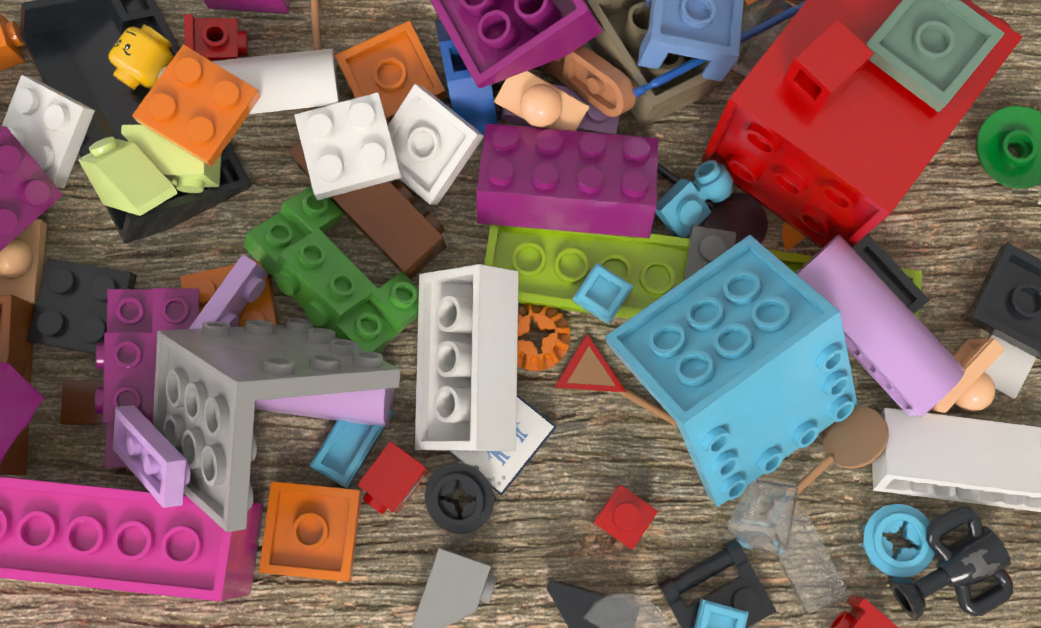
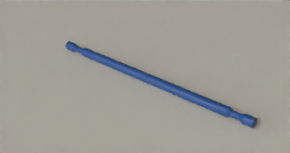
M806 0L802 4L791 7L741 33L740 44L795 16ZM693 58L654 78L650 83L633 89V94L637 98L647 90L658 87L708 60Z

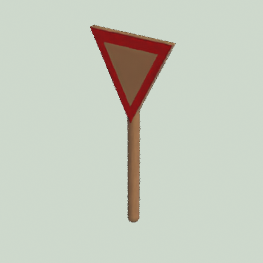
M586 333L554 388L616 392L678 427L676 421L666 410L622 386Z

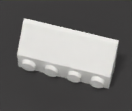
M478 264L419 274L415 450L516 451L518 271Z

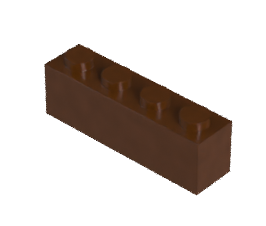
M300 140L288 152L296 165L310 178ZM388 181L329 197L379 251L410 280L446 248L444 238L441 235L445 231L444 227L430 212L422 215L412 205L416 202V199L400 182L393 186Z

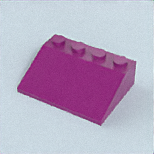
M430 0L479 89L565 57L603 32L585 0Z

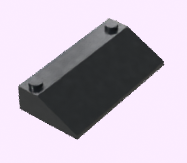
M34 0L21 3L19 34L44 84L95 110L79 150L81 158L91 153L89 147L101 139L114 137V139L128 141L121 134L122 125H141L132 115L151 89L139 84L133 90L113 76L117 68L108 58L110 50L124 31L129 27L141 29L145 24L173 45L170 48L173 56L180 50L155 0ZM228 143L221 153L219 187H204L203 192L187 193L176 189L178 194L141 216L106 206L125 244L167 231L250 189L251 183L232 146Z

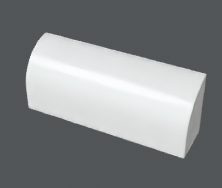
M333 48L212 61L259 90L261 97L249 114L329 106L339 103V86ZM164 66L161 69L158 75V79L164 72V70L167 68V66Z
M883 409L881 415L888 425L889 438L884 451L872 462L873 491L1041 512V427L926 413L924 416H908L903 410Z

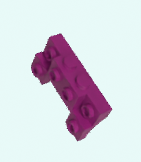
M199 288L107 289V332H104V343H97L96 367L97 369H104V387H97L95 392L96 414H103V423H105V468L127 467L113 450L115 407L134 405L153 425L157 331L190 328L199 315Z

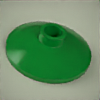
M1010 106L991 114L980 126L975 143L977 158L984 171L992 179L1007 187L1025 189L1040 185L1041 112L1024 106ZM1008 147L1016 149L1018 158L1009 152Z

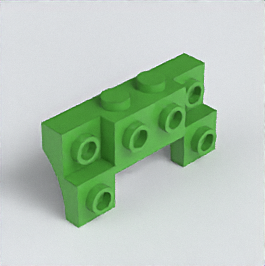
M311 185L283 202L280 213L248 231L243 247L275 279L278 288L285 295L291 296L305 310L308 319L315 326L335 331V336L340 339L357 342L358 348L364 351L381 353L402 330L418 317L419 288L403 272L396 275L380 288H377L324 234L341 221L344 212L329 197L317 200Z

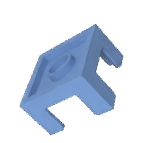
M645 0L644 6L651 7L649 28L639 49L638 66L659 69L668 53L708 60L709 63L702 72V77L722 82L739 57L744 0Z

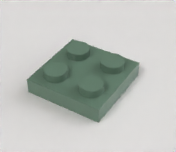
M903 0L867 42V47L874 52L869 61L937 112H940L1005 33L961 0Z

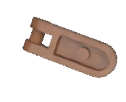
M582 45L565 57L544 64V68L548 73L609 117H617L632 109L635 104V96L632 91L635 89L632 80L585 45Z

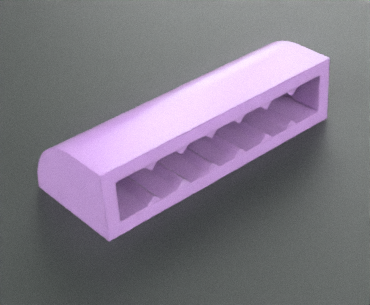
M840 234L836 235L795 272L840 311L847 350L908 416H924L963 377L965 368Z
M396 388L255 401V409L334 421L345 420L351 423L372 426L380 425L389 428V414L392 411Z

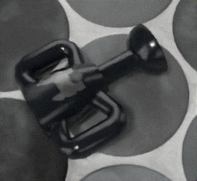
M969 506L954 507L932 520L926 527L928 546L940 559L936 564V570L915 582L902 577H895L889 580L890 588L896 600L908 616L916 621L924 613L926 607L925 598L947 585L954 587L958 604L965 613L972 617L987 614L1007 602L1013 594V581L1007 571L1004 570L1011 564L1008 551L997 535L986 526H983L979 514ZM967 523L968 534L955 541L950 547L941 541L943 536ZM990 577H993L998 582L994 587L971 599V585L983 582Z

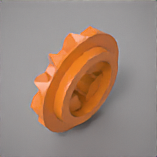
M527 303L518 308V339L523 338V335L529 334L530 320L533 319L540 331L547 330V332L554 331V333L542 339L540 354H538L537 348L534 347L532 341H524V339L517 341V366L529 371L547 370L558 364L567 353L570 344V328L562 313L556 309L549 308L546 305L540 307Z

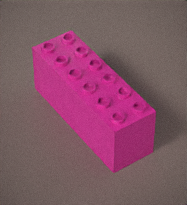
M0 476V578L212 601H225L249 595L252 590L264 503L253 502L252 507L247 511L246 529L226 532L186 495H183V505L163 508L148 491Z

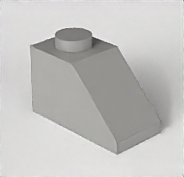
M443 547L439 548L412 628H445L476 612L481 601L489 604L498 578L490 575L492 564Z

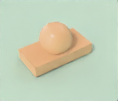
M529 70L507 78L494 100L496 104L523 118L530 125L546 129L576 131L589 109L588 104Z
M35 220L0 251V295H14L36 306L43 279L47 233L46 222Z
M995 338L968 339L953 356L965 368V373L958 384L929 411L946 413L955 404L965 411L974 412L983 410L992 403L995 397V384L991 376L985 373V370L1005 350Z

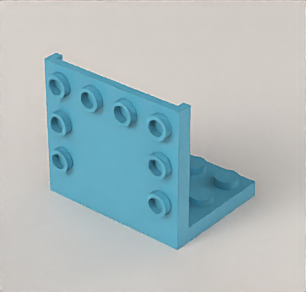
M751 235L744 238L605 336L609 348L676 421L705 492L717 507L727 500L739 497L746 490L747 486L761 475L775 471L781 465L783 459L798 448L809 446L815 441L820 432L834 422L846 419L852 413L854 407L858 405L840 311Z

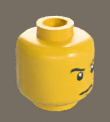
M145 24L141 29L137 27L127 28L108 54L110 62L117 68L113 76L133 90L139 84L151 89L158 80L161 69L164 66H168L174 58L170 51L173 45Z

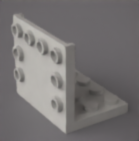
M289 318L285 325H273V322L267 320L246 321V326L231 327L229 323L210 321L202 323V328L158 330L153 426L188 460L190 481L187 486H184V494L226 532L244 530L247 525V511L253 504L250 468L257 451L256 440L253 435L255 401L398 388L401 369L382 360V354L364 351L358 348L357 342L340 339L335 336V331L318 328L309 319Z

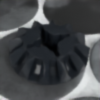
M462 461L443 465L428 480L425 488V504L432 519L443 529L459 534L470 533L481 528L492 515L496 496L493 494L491 479L485 477L480 472L479 466L464 464ZM460 482L464 493L475 497L464 504L463 510L462 507H459L457 499L447 496L458 489Z

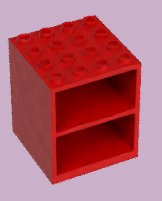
M806 0L729 98L701 161L705 163L715 160L717 163L723 164L733 178V185L757 200L762 206L821 249L838 234L853 247L892 213L1023 38V36L1012 30L1005 20L990 15L971 2V0H961L1005 34L940 112H937L871 61H868L860 74L818 111L784 78L795 57L837 19L847 28L859 32L867 43L903 0Z

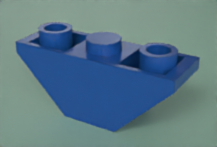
M435 21L452 110L485 135L486 123L498 124L492 86L489 85L481 89L476 86L442 21Z

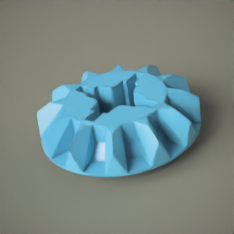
M904 504L884 506L872 512V516L862 527L864 530V541L861 546L866 551L870 564L884 572L885 575L894 577L914 576L922 572L931 563L935 554L926 541V527L930 524V521L923 513L911 506ZM899 527H901L903 530L902 537L908 540V543L915 546L914 548H898L896 554H894L892 551L893 543L887 541V538L883 537L882 534L897 533Z

